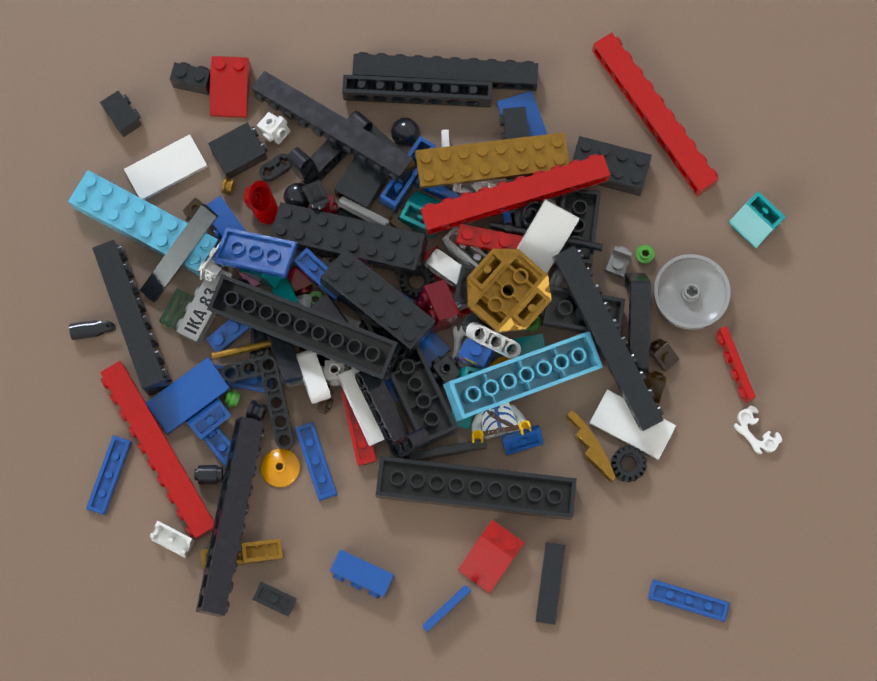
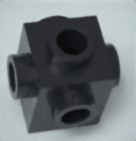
M448 355L443 358L438 356L431 362L433 366L430 367L435 381L441 387H444L443 384L454 380L461 374L457 368L456 361L452 357L449 358Z

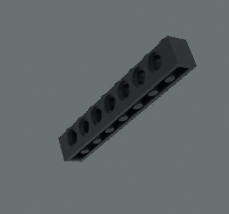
M343 75L342 94L345 101L491 108L492 82Z

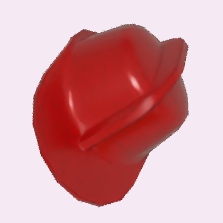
M261 180L255 181L250 187L245 188L244 203L247 208L253 211L259 222L262 224L273 223L278 211L277 203L268 184Z

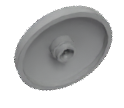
M685 254L668 261L660 269L653 286V298L659 313L672 325L687 330L703 329L718 321L726 311L731 296L729 280L723 269L713 260L696 254Z

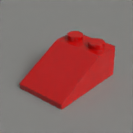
M212 56L210 69V116L247 118L251 76L249 58Z
M491 520L458 571L491 593L525 542Z

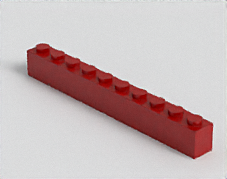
M611 32L595 42L592 52L698 197L715 186L719 180L717 172L707 164L705 155L699 153L694 140L689 139L683 125L678 124L675 120L673 111L667 109L662 96L657 95L651 81L646 80L643 76L640 66L635 65L630 52L625 51L622 47L621 40Z
M593 154L582 161L579 159L569 162V165H556L551 170L545 172L543 170L536 171L532 176H519L512 182L507 183V181H503L495 187H483L478 192L472 194L471 192H466L455 199L446 198L441 201L442 203L435 205L434 203L426 204L421 208V217L427 235L457 227L459 224H467L524 207L526 203L532 201H544L545 199L607 182L610 178V172L604 155L598 156Z
M118 361L101 371L100 373L103 378L100 380L105 389H110L112 394L109 396L115 405L118 404L121 408L119 414L124 422L128 420L131 426L128 429L134 438L137 437L140 441L137 445L141 452L148 455L149 460L147 462L152 471L156 469L159 474L156 478L162 488L164 486L167 488L169 493L166 496L171 504H176L178 517L181 521H186L188 526L185 529L191 538L194 536L199 540L211 533L214 525L213 517L125 365Z

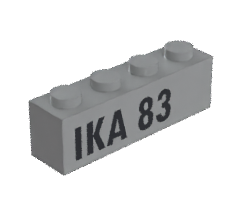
M221 270L215 280L208 281L205 276L203 277L202 285H199L194 292L195 297L193 301L189 302L186 306L184 318L180 319L176 325V332L179 336L197 345L201 344L216 314L208 311L207 308L220 276L224 274L234 278L232 274Z

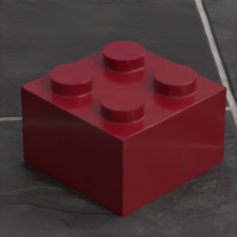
M445 280L424 286L415 302L416 306L436 321L434 329L430 334L451 328L460 315Z

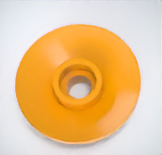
M281 448L270 451L264 457L261 464L263 478L274 487H286L292 484L300 472V464L296 455L289 450ZM277 464H283L282 470L276 469Z

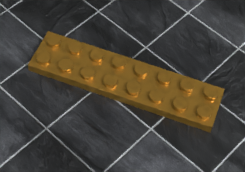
M565 132L415 150L420 189L529 176L536 171L543 170L545 172L551 170L556 165H569Z

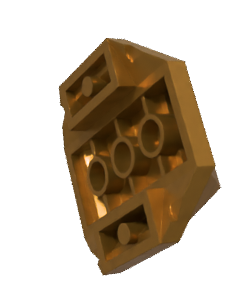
M493 248L466 278L467 307L496 333L526 330L552 301L548 274L519 249ZM503 288H509L512 293L511 296L505 295Z

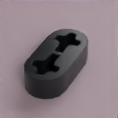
M279 154L262 165L259 170L261 179L265 182H272L292 168L287 161L288 154ZM282 159L287 161V166L280 165V161ZM265 170L271 171L272 175H265Z

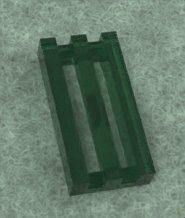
M177 288L159 322L177 331L176 325L180 319L184 318L186 306L189 302L193 301L194 296ZM179 295H182L170 319L166 321ZM186 297H187L188 299H187V301H186L184 307L182 308V310H181L179 316L177 317L175 323L172 324L173 321H174V319H175V317L177 316V314H178L180 308L182 307V305H183V303H184Z

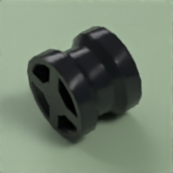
M252 400L247 409L246 418H253L262 422L267 411V405H260L257 401Z

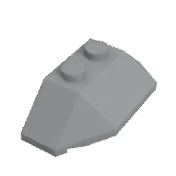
M454 227L442 239L452 259L460 265L463 263L477 267L490 250L456 244L458 227Z

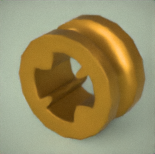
M225 177L221 189L222 194L226 192L230 196L233 194L236 183L235 179L229 180L228 177Z

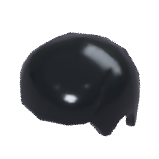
M410 118L398 119L393 123L390 131L392 139L401 146H413L421 135L418 124Z
M293 183L288 186L284 192V202L308 208L309 202L302 188L305 184Z
M532 201L526 203L522 208L521 220L525 227L529 228L543 203Z

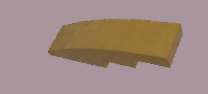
M572 409L566 416V419L578 430L575 438L587 449L583 457L612 483L616 477L608 457L592 431Z
M281 538L241 543V550L236 558L237 564L245 565L283 559ZM208 549L201 550L203 570L205 569Z

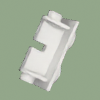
M219 245L216 248L213 247L207 261L201 263L199 267L200 280L204 276L208 281L215 280L221 272L222 268L213 261Z

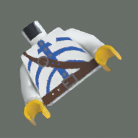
M508 402L475 415L472 423V443H474L476 438H480L481 443H483L484 439L503 436L519 431V429L521 435H524V429L532 431L529 421H526L518 408Z

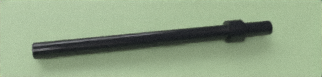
M490 222L491 229L501 230L504 233L525 235L528 228L514 226V223ZM568 237L565 242L567 245L601 252L603 249V244Z

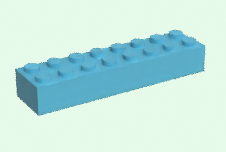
M87 170L68 200L73 209L163 257L188 224ZM206 233L182 267L200 276L199 267L203 261H207L212 248H216L219 245L218 239Z
M590 331L449 381L443 384L456 421L603 368Z

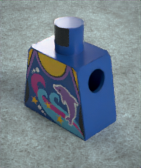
M467 338L462 342L454 359L469 367L483 370L490 367L495 360V356L490 348Z

